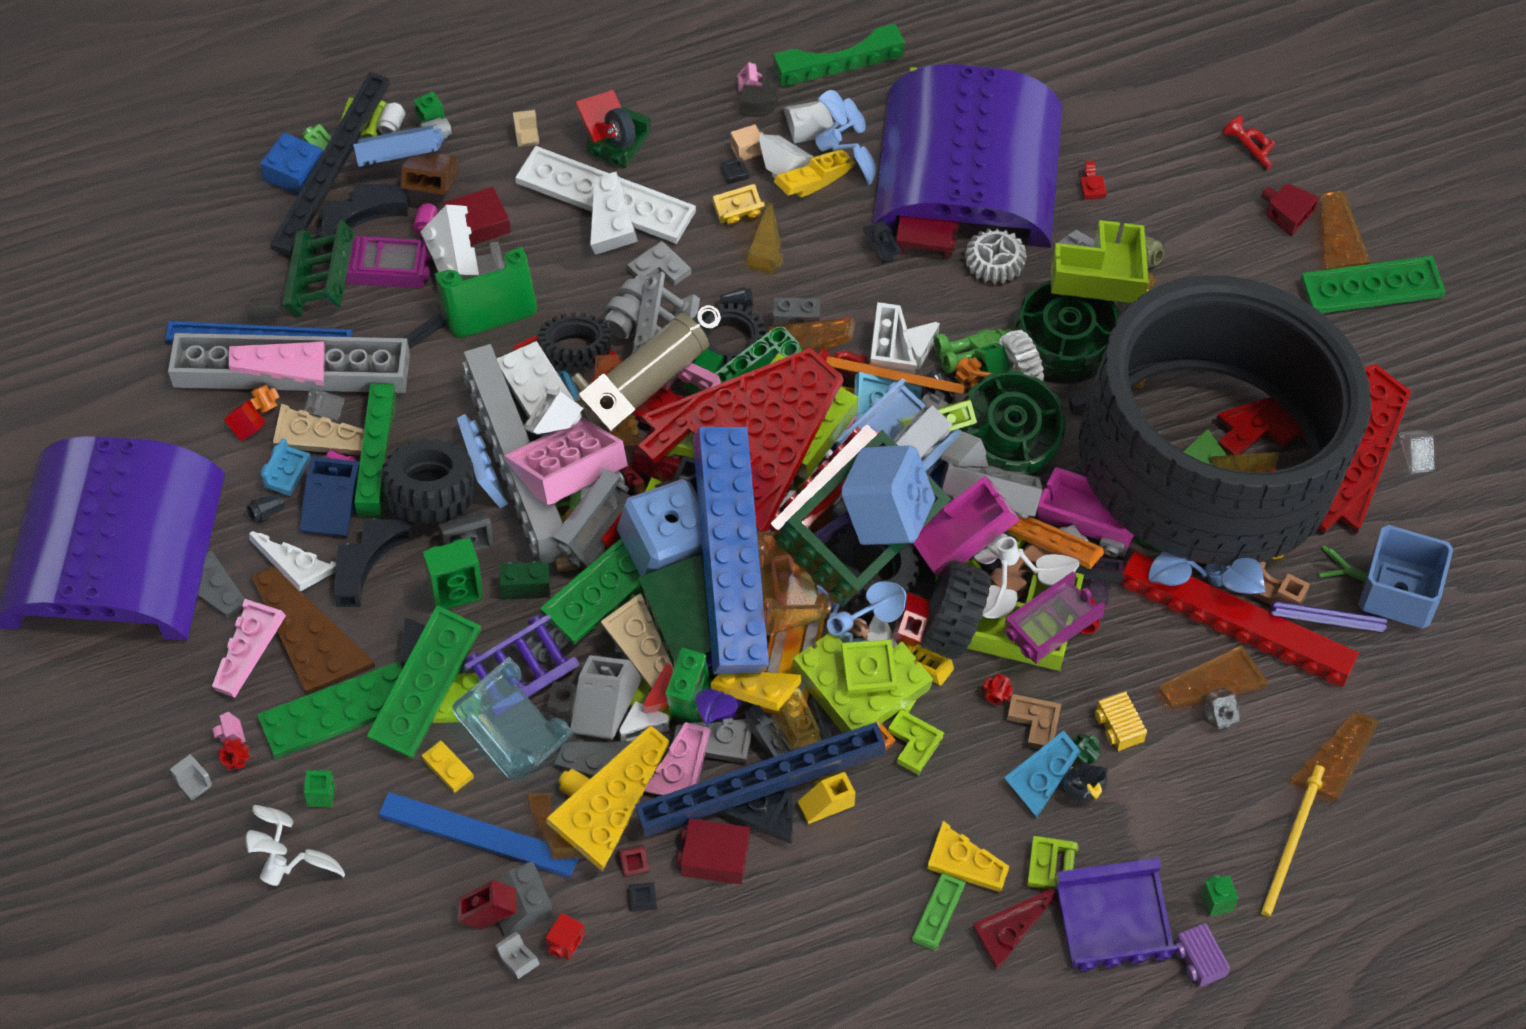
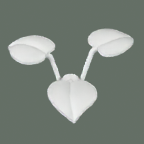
M1002 533L973 556L976 561L983 564H991L997 558L1002 562L1001 588L996 585L990 586L987 604L982 616L985 618H999L1007 615L1015 608L1017 593L1014 590L1006 589L1007 565H1014L1019 557L1023 559L1034 573H1038L1039 581L1047 586H1052L1072 571L1075 572L1079 566V560L1069 556L1050 554L1040 557L1036 561V568L1024 555L1023 549H1018L1016 540Z
M259 805L253 806L252 811L256 816L267 822L275 823L277 826L274 840L269 835L254 830H249L246 835V845L249 853L255 851L270 853V857L267 859L260 874L261 880L271 885H279L283 874H289L291 869L302 859L315 866L334 871L344 878L345 873L335 859L315 850L306 849L305 853H300L287 866V860L278 855H285L287 852V848L279 843L282 825L292 827V818L274 808Z

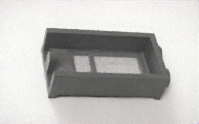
M604 468L600 472V478L595 481L596 483L591 486L560 527L557 535H552L553 539L558 543L557 548L569 557L567 559L568 562L576 568L580 566L587 568L601 556L606 549V546L601 541L602 537L623 511L627 498L632 497L626 494L629 488L620 483L622 477Z

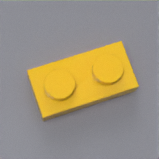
M439 741L421 755L422 760L453 793L457 792L474 778L473 773L442 741Z

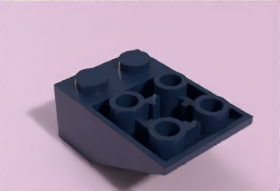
M311 457L306 478L300 532L348 537L355 507L359 474L358 461Z

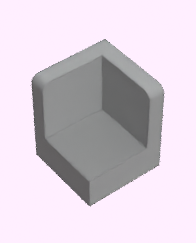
M191 754L170 769L174 782L190 800H194L212 786L208 773Z

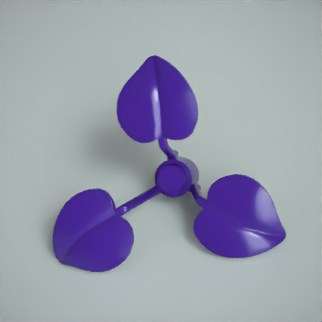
M709 654L705 658L707 667L712 665V654ZM714 689L701 690L696 696L697 710L705 724H709L716 719L723 721V719L733 718L734 720L737 706H741L742 700L736 699L732 695L724 694L722 691L719 693Z

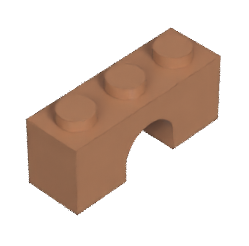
M1030 543L1024 550V555L1035 567L1036 561L1040 557L1054 554ZM1019 557L1014 565H1007L1006 589L1014 590L1017 593V601L1025 596L1027 582L1021 575L1026 573L1034 574L1021 557ZM997 568L990 574L991 585L1001 588L1002 568Z
M1258 562L1263 570L1265 592L1249 595L1270 605L1274 601L1298 605L1303 604L1310 586L1309 583L1290 574H1287L1284 580L1275 579L1265 571L1266 562Z

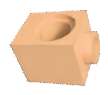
M756 124L731 132V147L737 159L742 158L744 161L763 155L759 137L764 134L759 132Z

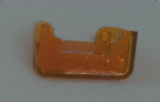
M777 531L757 532L766 636L824 619L831 610L830 599H826L825 594L818 593L817 585L812 581L811 576L803 568L798 567L786 551L778 547L773 538Z

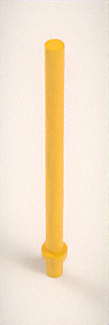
M1315 765L1312 776L1307 779L1306 784L1308 787L1261 914L1270 917L1317 789H1320L1322 786L1321 778L1325 768L1320 765Z

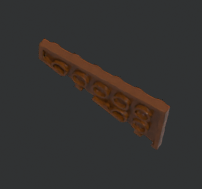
M274 566L251 575L263 604L281 610L286 615L276 632L306 695L375 667V662L302 592H299Z

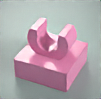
M748 62L737 75L739 92L747 94L751 88L759 91L763 86V83L758 82L762 78V74L757 72L755 64Z
M230 712L220 715L222 725L213 728L214 737H220L222 743L228 739L234 741L238 738L241 739L242 743L246 742L240 720Z

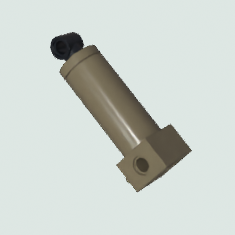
M709 305L702 307L693 318L683 313L678 314L606 376L602 374L590 384L587 383L580 373H576L572 380L582 391L574 402L583 407L580 412L582 414L581 417L612 434L628 420L640 405L709 348L706 334L711 333L720 322L719 311ZM702 316H708L712 324L704 323Z

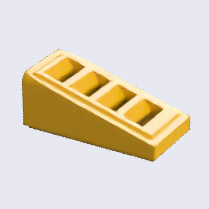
M920 644L914 647L907 645L912 654L916 650L919 651L915 655V665L919 663L924 655L926 656L920 663L930 673L933 682L941 686L954 670L952 659L926 650Z

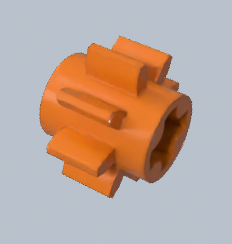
M965 357L956 365L957 372L954 378L960 384L968 383L971 386L981 378L980 376L972 375V371L980 372L982 364L975 357L970 360Z
M267 384L251 391L253 398L249 400L255 410L260 409L261 413H264L277 406L275 399L279 398L275 387L269 389Z

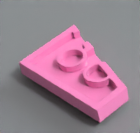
M685 722L644 792L662 796L697 784L711 729Z

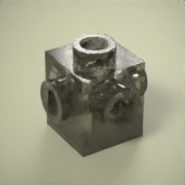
M1223 687L1201 695L1204 705L1202 712L1207 723L1218 729H1227L1232 727L1233 723L1241 721L1239 715L1241 707L1233 692Z

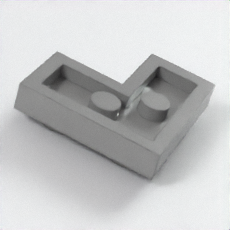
M663 241L627 264L628 271L634 277L637 275L650 277L663 272L665 273V278L673 285H676L691 274V268Z

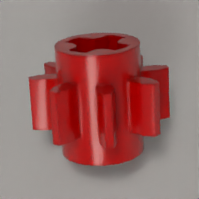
M995 674L992 679L986 677L982 686V693H985V699L988 702L1000 705L1003 700L1009 702L1014 687L1010 685L1011 681L1008 677L1002 674Z
M240 738L234 741L231 739L224 741V747L217 750L220 753L219 763L227 766V770L235 767L239 770L245 766L244 761L251 758L248 755L249 746L242 743Z

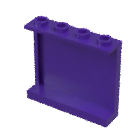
M1159 858L1057 872L1054 879L1072 969L1079 968L1080 971H1089L1095 969V965L1105 964L1106 968L1121 965L1120 962L1123 961L1139 964L1145 962L1146 958L1156 957L1158 961L1170 959L1171 955L1176 952L1178 947L1173 945L1159 877V870L1161 869Z

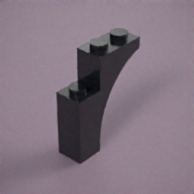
M354 184L353 193H349V201H325L324 210H320L322 228H318L317 238L336 234L339 220H343L349 228L353 229L362 223L382 217H408L409 189L401 188V185ZM334 243L322 246L323 250L332 251Z
M401 518L363 520L362 544L347 543L337 545L334 588L336 607H361L364 584L374 565L390 550L414 540L412 522Z

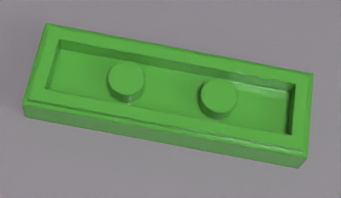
M944 873L941 874L913 935L912 942L934 951L937 950L966 882Z

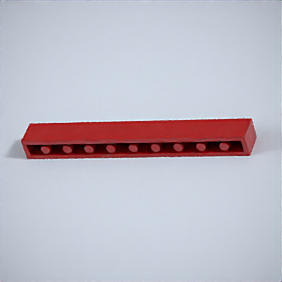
M1134 551L1123 571L1122 582H1120V585L1128 591L1141 594L1152 602L1163 604L1174 612H1180L1191 617L1196 622H1202L1213 627L1220 633L1233 636L1239 642L1257 647L1263 653H1270L1285 663L1294 664L1303 668L1307 673L1316 674L1331 684H1338L1344 687L1359 652L1280 616H1274L1269 611L1190 576L1185 583L1173 586L1150 582L1149 572L1154 559Z

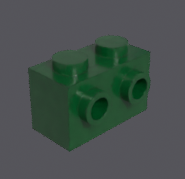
M508 562L507 564H500L502 600L550 598L549 562Z

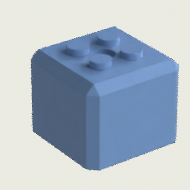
M911 445L861 448L842 486L843 500L862 545L914 543L935 500L919 452Z
M681 479L627 498L617 531L640 576L703 554L698 496L689 481ZM668 514L674 515L677 518V522L670 523L666 521L665 516Z
M1391 525L1381 528L1370 558L1358 603L1362 611L1419 628L1429 626L1441 600L1453 553L1452 546L1449 542Z

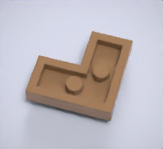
M1012 694L1007 720L1032 725L1027 747L1041 749L1055 738L1061 704Z

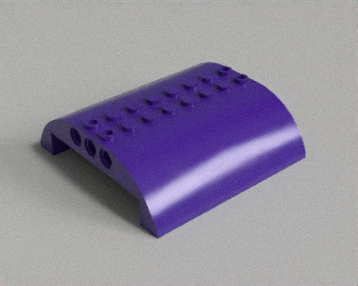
M941 64L922 67L900 77L889 89L873 225L884 220L892 232H895L896 215L1024 228L1030 229L1028 246L1051 248L1062 118V104L1050 88L1037 79L1023 73L1005 69Z
M83 436L63 439L49 445L40 454L0 601V628L20 629L23 615L158 624L164 639L188 640L204 571V562L208 553L225 478L224 471L196 452L170 443L154 440Z

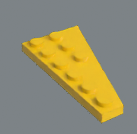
M650 725L547 817L546 823L603 872L636 809L635 805L639 803L669 745V740Z

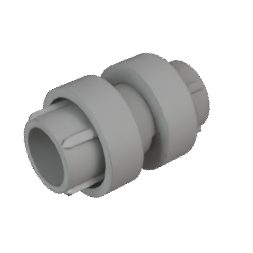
M637 275L634 279H627L618 290L617 296L613 297L605 307L604 322L610 328L611 336L617 339H627L629 335H636L644 283L648 276Z

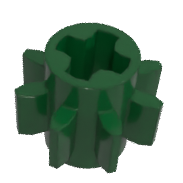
M1079 734L1073 738L1072 741L1080 750L1075 759L1078 764L1081 762L1091 764L1099 757V749L1101 747L1098 744L1100 741L1093 734L1089 736Z

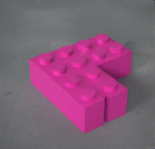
M1055 467L1047 483L1048 489H1044L1038 503L1037 512L1039 520L1066 528L1074 524L1080 534L1101 540V537L1123 543L1124 549H1127L1134 535L1120 525L1110 515L1108 510H1105L1091 490L1087 477Z
M983 476L950 503L948 502L921 529L918 538L914 542V545L931 570L938 576L949 561L966 562L1020 520L1011 506L1005 501L1006 499L996 485L986 476Z

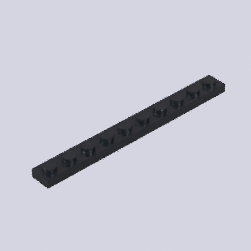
M372 72L368 73L270 243L271 249L292 256L296 232L307 230L353 150V144L357 143L390 85L389 78Z

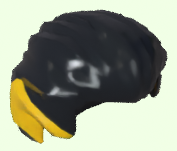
M1081 764L1076 770L1074 767H1071L1063 778V790L1068 797L1076 801L1089 802L1097 799L1106 790L1108 769L1102 766Z

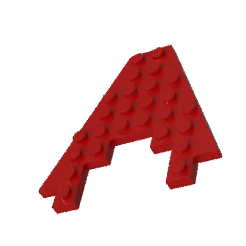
M808 348L645 413L642 416L643 419L655 431L638 446L656 464L690 433L695 435L699 427H747L756 528L764 535L768 531L844 380L842 375L812 348Z
M1377 364L1364 367L1371 391L1369 423L1324 521L1318 528L1324 534L1339 520L1356 533L1360 532L1412 392ZM1272 397L1220 412L1216 419L1230 430L1228 434L1219 440L1218 444L1234 460L1240 457L1265 434L1283 448L1298 435L1307 441L1295 419Z

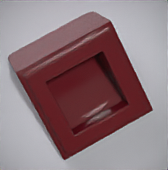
M644 845L618 850L624 876L649 871Z

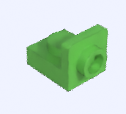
M320 124L314 129L310 126L301 134L303 141L322 148V151H324L331 139V136Z

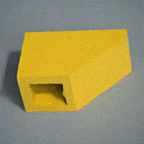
M843 772L822 780L798 800V805L807 823L810 824L854 807L855 791L846 773Z

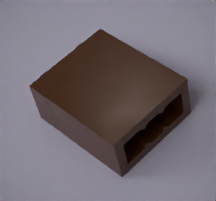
M433 152L410 156L402 166L401 188L445 195L458 178L459 157Z

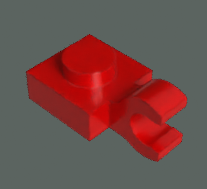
M1094 160L1085 161L1086 168H1083L1085 177L1080 179L1083 199L1106 198L1107 192L1103 175L1096 176Z

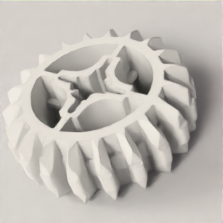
M988 228L986 233L980 231L978 236L973 235V238L967 244V251L965 252L966 265L970 268L971 274L976 273L977 279L984 278L985 283L991 280L994 285L997 281L1004 284L1006 279L1012 282L1014 276L1018 277L1025 267L1027 257L1025 245H1021V239H1015V233L1008 235L1007 229L1004 232H999L998 228L995 231H991Z
M1017 330L1002 336L999 339V344L1005 347L1010 370L1024 372L1025 375L1035 376L1043 381L1044 374L1042 371L1044 368L1041 364L1042 360L1039 357L1036 345L1033 344L1028 334L1022 330Z

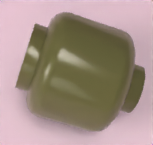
M1145 235L1147 268H1152L1162 261L1164 249L1160 241Z

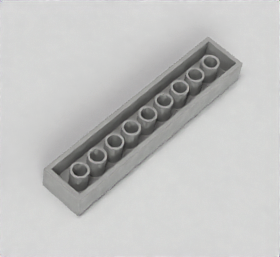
M175 333L168 373L175 388L256 389L267 384L269 389L275 387L276 390L370 392L371 383L394 384L395 393H406L410 351L407 338ZM324 342L325 345L324 386L316 385L313 381L305 380L303 383L296 382L293 378L282 377L277 379L272 378L268 374L261 373L258 376L233 372L229 369L230 346Z
M489 344L465 351V361L462 362L465 374L463 375L466 388L471 389L472 393L470 396L473 406H477L479 409L477 414L480 424L486 427L485 436L487 442L493 445L492 453L494 460L500 463L499 471L502 480L507 481L509 498L515 501L514 509L518 519H522L523 534L531 542L529 548L532 557H537L538 561L549 563L556 561V558L567 557L566 554L557 548L558 543L552 537L553 534L557 535V531L563 525L555 504L547 505L537 499L504 458V455L529 444L530 441L493 348Z

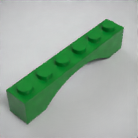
M892 24L876 28L864 41L843 51L811 53L790 49L774 53L773 69L781 87L794 85L799 82L814 80L819 77L834 75L839 72L903 57L905 42L897 25Z
M370 384L355 496L358 518H382L384 502L382 466L386 460L390 430L395 416L397 399L394 384Z

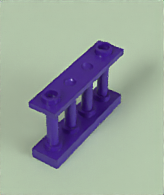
M540 614L527 622L529 626L482 655L479 656L476 652L465 659L467 664L461 668L462 671L466 672L473 668L492 699L491 704L493 707L487 710L492 719L580 665L575 656L569 660L566 656L563 657L543 624L551 619L549 614L543 618ZM533 630L537 632L555 661V669L548 673L546 669L543 670L523 639V636ZM513 642L534 674L533 678L535 681L529 685L521 682L502 649ZM492 655L513 686L512 691L514 694L507 698L504 695H500L481 664L482 661Z

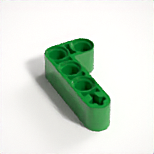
M776 327L714 374L718 375L720 383H723L770 364L778 353L788 357L803 350L786 328Z

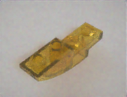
M797 687L780 708L783 721L795 750L822 741L818 725L800 688ZM836 771L811 781L815 787L822 780L838 775Z

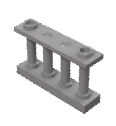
M663 272L646 278L633 352L662 329L656 325L658 316L668 323L680 313L693 318L698 313L700 298L694 294L684 299L678 298L663 287L665 273ZM661 297L676 307L675 316L660 306Z

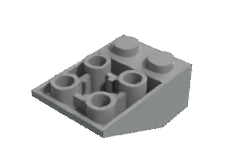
M589 655L579 675L570 729L572 734L607 739L614 738L642 680V676L630 660Z

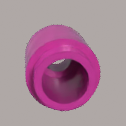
M426 203L418 208L413 230L420 237H423L421 230L438 214L436 206Z

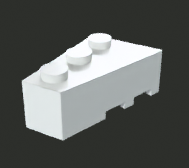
M613 172L594 178L591 247L594 254H600L638 242L617 173Z
M446 205L421 230V234L439 272L455 270L461 275L463 281L477 277L479 272L475 250L471 248L469 235L472 234L471 228L467 227L465 214L468 213L467 206Z
M877 303L869 365L915 374L917 364L912 354L911 342L907 336V328L901 306Z

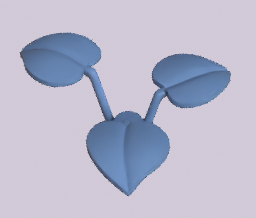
M1163 552L1154 560L1149 572L1150 582L1171 586L1180 585L1190 578L1192 574L1190 565H1192L1202 574L1203 578L1207 577L1209 584L1214 587L1224 585L1231 591L1245 594L1265 592L1263 570L1261 565L1252 558L1237 559L1233 562L1232 567L1229 565L1225 567L1224 565L1207 564L1204 570L1194 561Z

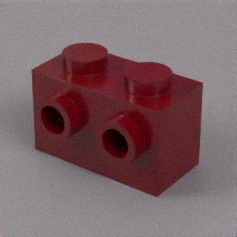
M492 880L458 897V922L482 930L517 913L516 888L507 886L504 882Z

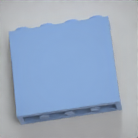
M903 378L898 383L893 382L881 399L879 397L870 404V409L865 414L860 413L854 419L853 425L848 430L845 429L836 440V448L857 427L862 430L866 425L874 431L883 430L893 440L900 432L897 419L918 413L925 404L905 387V380ZM960 429L950 431L946 438L942 441L938 440L932 446L934 449L926 458L923 459L921 457L925 472L928 475L945 461L941 459L942 454L962 433Z

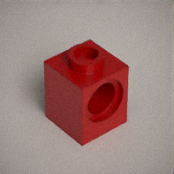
M561 913L546 936V947L549 953L557 958L564 957L570 960L585 936L584 924Z

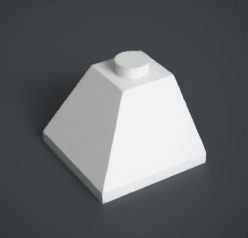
M820 101L784 107V113L794 143L815 140V136L823 133V131L834 124L829 110Z
M760 135L759 137L766 169L773 173L772 176L774 178L778 174L807 166L810 159L814 157L779 135Z
M548 389L525 423V431L541 434L570 428L571 425H576L582 416L580 412L583 407L562 392Z

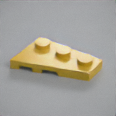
M772 672L718 674L711 682V689L719 693L722 691L724 694L732 695L739 700L778 711L801 684V675Z
M943 821L927 869L1001 893L1009 866L985 849L975 846L970 842L969 838L963 834L959 835L950 828V825Z

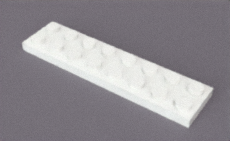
M535 146L517 174L516 183L593 212L594 178L609 173ZM618 177L634 228L677 244L695 214L696 206Z
M537 341L497 358L506 383L528 418L548 389L560 391L574 401ZM551 432L541 433L539 435L540 437H543ZM620 471L615 473L622 477L620 483L625 484L624 477L622 476ZM594 484L580 489V501Z

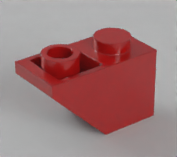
M907 592L904 611L897 619L891 639L899 642L903 641L904 644L914 647L922 640L929 619L930 601Z

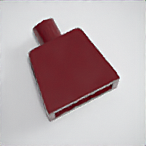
M1289 183L1285 184L1278 192L1267 186L1261 195L1262 199L1269 202L1266 216L1291 237L1315 212L1319 200L1318 196Z

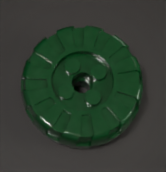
M1051 280L1041 283L1034 291L1031 290L1025 296L1016 315L1014 331L1022 330L1032 339L1042 360L1041 364L1044 368L1042 372L1045 377L1061 379L1062 381H1078L1081 378H1090L1097 374L1108 338L1118 320V309L1113 301L1051 293Z
M1008 371V373L1001 374L996 372L984 377L981 382L975 384L964 397L963 401L971 400L977 423L959 429L981 439L989 466L1001 468L1003 471L1019 472L1034 476L1046 468L1057 455L1065 435L1066 417L1063 416V406L1060 399L1042 380L1035 376L1025 375L1024 372Z

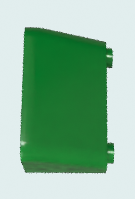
M523 247L513 249L505 254L504 263L506 268L464 281L455 270L435 273L439 307L449 331L454 337H469L535 315L537 312V301L527 256Z

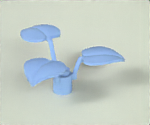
M826 91L818 100L827 107L836 122L823 131V133L815 136L816 144L822 152L831 148L834 151L853 148L854 155L863 171L868 186L872 183L876 173V166L869 151L864 146L860 148L859 144L839 145V142L842 141L840 132L853 125L857 133L864 132L866 129L865 119L850 98L843 101L836 91Z
M808 573L801 575L804 590L812 604L822 611L833 609L827 621V628L831 634L840 635L838 638L842 643L865 641L863 638L853 639V634L846 631L852 628L853 619L874 609L875 616L884 622L895 621L904 611L907 597L905 590L896 583L881 581L873 584L866 592L867 600L871 604L870 606L853 615L847 612L837 614L839 604L834 603L829 598L828 593L812 581Z

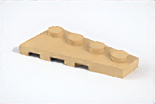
M281 404L273 446L278 445L283 438L287 440L288 447L297 450L325 453L332 450L338 454L361 456L364 429L345 423L337 424L331 422L329 418L311 416L309 412L303 410L295 411L290 409L289 406Z
M640 593L602 620L601 624L652 689L665 664L669 663L672 666V663Z

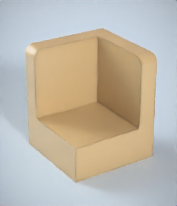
M535 110L513 112L517 147L539 144Z

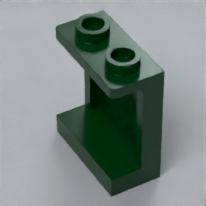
M621 106V108L628 112L635 125L634 143L629 147L619 149L611 143L609 138L593 143L589 136L587 139V153L626 169L651 133V118Z

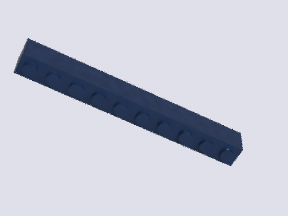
M877 722L636 804L637 815L644 835L647 837L688 823L689 819L697 820L885 755L886 744Z

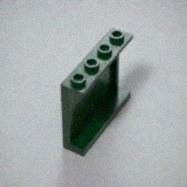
M703 554L638 577L637 587L642 594L673 668H675L681 648L706 654V656L711 654Z

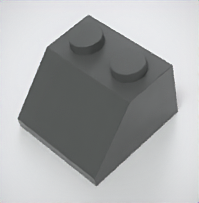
M484 511L471 513L466 517L455 520L451 519L438 524L442 546L458 539L470 538L475 552L494 547L491 521Z
M533 861L508 870L497 880L504 882L507 886L516 888L517 913L498 921L504 936L553 918L552 904Z

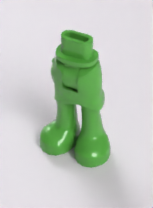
M1002 329L983 330L957 341H949L944 334L934 335L933 343L937 359L941 360L942 369L946 373H953L956 371V365L963 358L967 357L969 360L974 357L976 358V349L992 343L999 344V339L1006 335V333L1011 332V329L1002 331ZM966 349L969 350L968 352H965V353L955 354V353H958V352L963 351V350H966Z

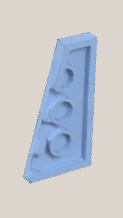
M464 414L458 417L457 420L468 454L473 462L477 481L495 503L502 508L508 504V501L485 449V442L479 435L481 429L475 420L471 421Z

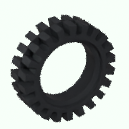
M728 303V309H724V305L719 304L720 322L716 327L723 324H736L745 328L751 336V341L747 347L738 352H723L716 349L710 343L709 335L711 333L706 334L709 342V348L707 349L724 357L720 365L721 367L766 335L764 322L762 319L759 320V315L756 312L752 315V309L749 307L744 312L743 305L738 304L737 309H733V303ZM702 316L704 323L712 324L708 316Z
M576 312L571 313V317H567L566 313L561 314V319L557 316L552 317V321L547 320L538 332L539 346L553 368L558 365V370L563 371L565 367H568V371L573 372L574 367H578V371H584L583 366H586L589 370L593 368V364L596 366L601 365V361L605 362L607 356L610 355V328L606 322L602 323L601 318L595 320V316L591 314L588 318H586V313H581L580 317H577ZM573 335L586 336L595 340L594 343L581 348H565L554 343L563 337Z

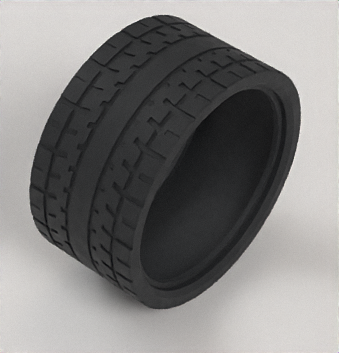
M1219 275L1194 276L1162 284L1141 295L1137 301H1133L1124 310V313L1120 315L1110 333L1079 428L1078 449L1084 475L1087 476V482L1098 501L1120 525L1137 538L1168 554L1194 562L1213 565H1229L1241 558H1252L1257 562H1263L1273 557H1279L1305 542L1322 524L1364 436L1371 413V391L1363 363L1360 362V357L1341 330L1334 326L1331 320L1307 302L1274 286L1250 279ZM1177 370L1211 371L1240 379L1271 396L1289 412L1304 433L1312 458L1299 465L1271 472L1234 471L1202 462L1173 446L1150 425L1140 411L1133 397L1131 387L1151 376Z

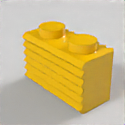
M1126 691L1098 701L1095 710L1096 720L1099 724H1104L1107 730L1105 732L1107 741L1110 745L1114 744L1117 751L1145 741L1147 730Z

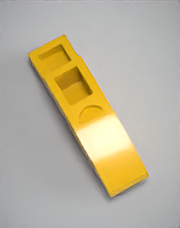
M840 149L811 158L807 166L776 175L774 183L787 195L797 193L800 197H803L834 182L854 167L856 162Z

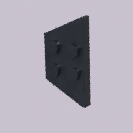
M786 788L716 813L791 844L793 842L792 789Z

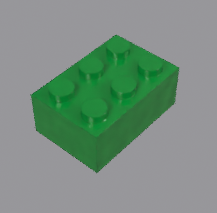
M470 538L458 539L450 544L440 547L434 546L423 551L428 589L435 608L438 605L449 610L483 600L479 561Z

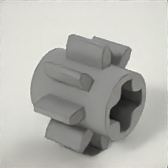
M936 390L934 394L930 391L927 392L921 400L925 405L927 403L932 404L935 408L949 405L946 402L948 398L939 390Z

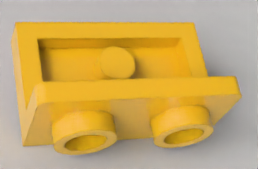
M755 184L711 198L720 224L727 222L728 225L740 221V217L747 215L748 218L756 217L761 214L760 211L765 207L764 202L760 201Z

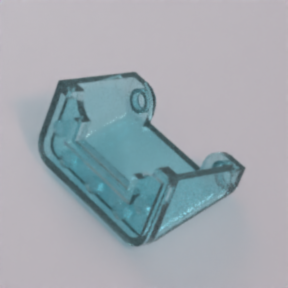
M508 657L454 702L453 711L503 773L511 780L518 781L538 767L574 733L565 721L558 718L547 721L516 684L521 679L520 668Z

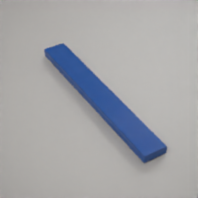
M168 321L165 342L166 345H173L175 333L353 337L352 329Z
M388 792L379 812L380 818L523 864L533 861L536 868L567 878H571L579 859V852Z

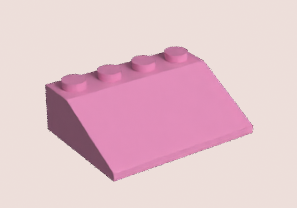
M584 417L580 418L576 425H571L570 428L553 431L504 455L506 462L531 493L547 505L557 503L560 499L577 493L580 489L590 484H595V481L600 478V472L603 468L617 473L620 469L628 466L623 441Z

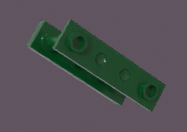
M343 220L338 221L336 234L313 239L305 230L296 232L282 305L294 317L303 315L305 303L323 298H328L336 307L341 306L354 240L353 230ZM334 243L332 252L314 256L316 248ZM330 262L329 270L311 274L313 266ZM327 280L325 289L307 293L309 284Z

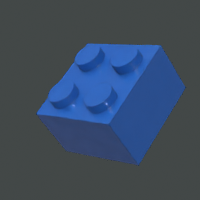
M283 133L260 163L263 179L298 195L322 155V148Z

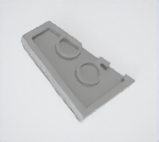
M747 716L746 719L733 720V718L723 719V722L705 724V722L690 723L711 729L704 757L746 764L752 737V731L749 726L750 722ZM684 724L676 726L673 741L677 737L678 733L680 732Z

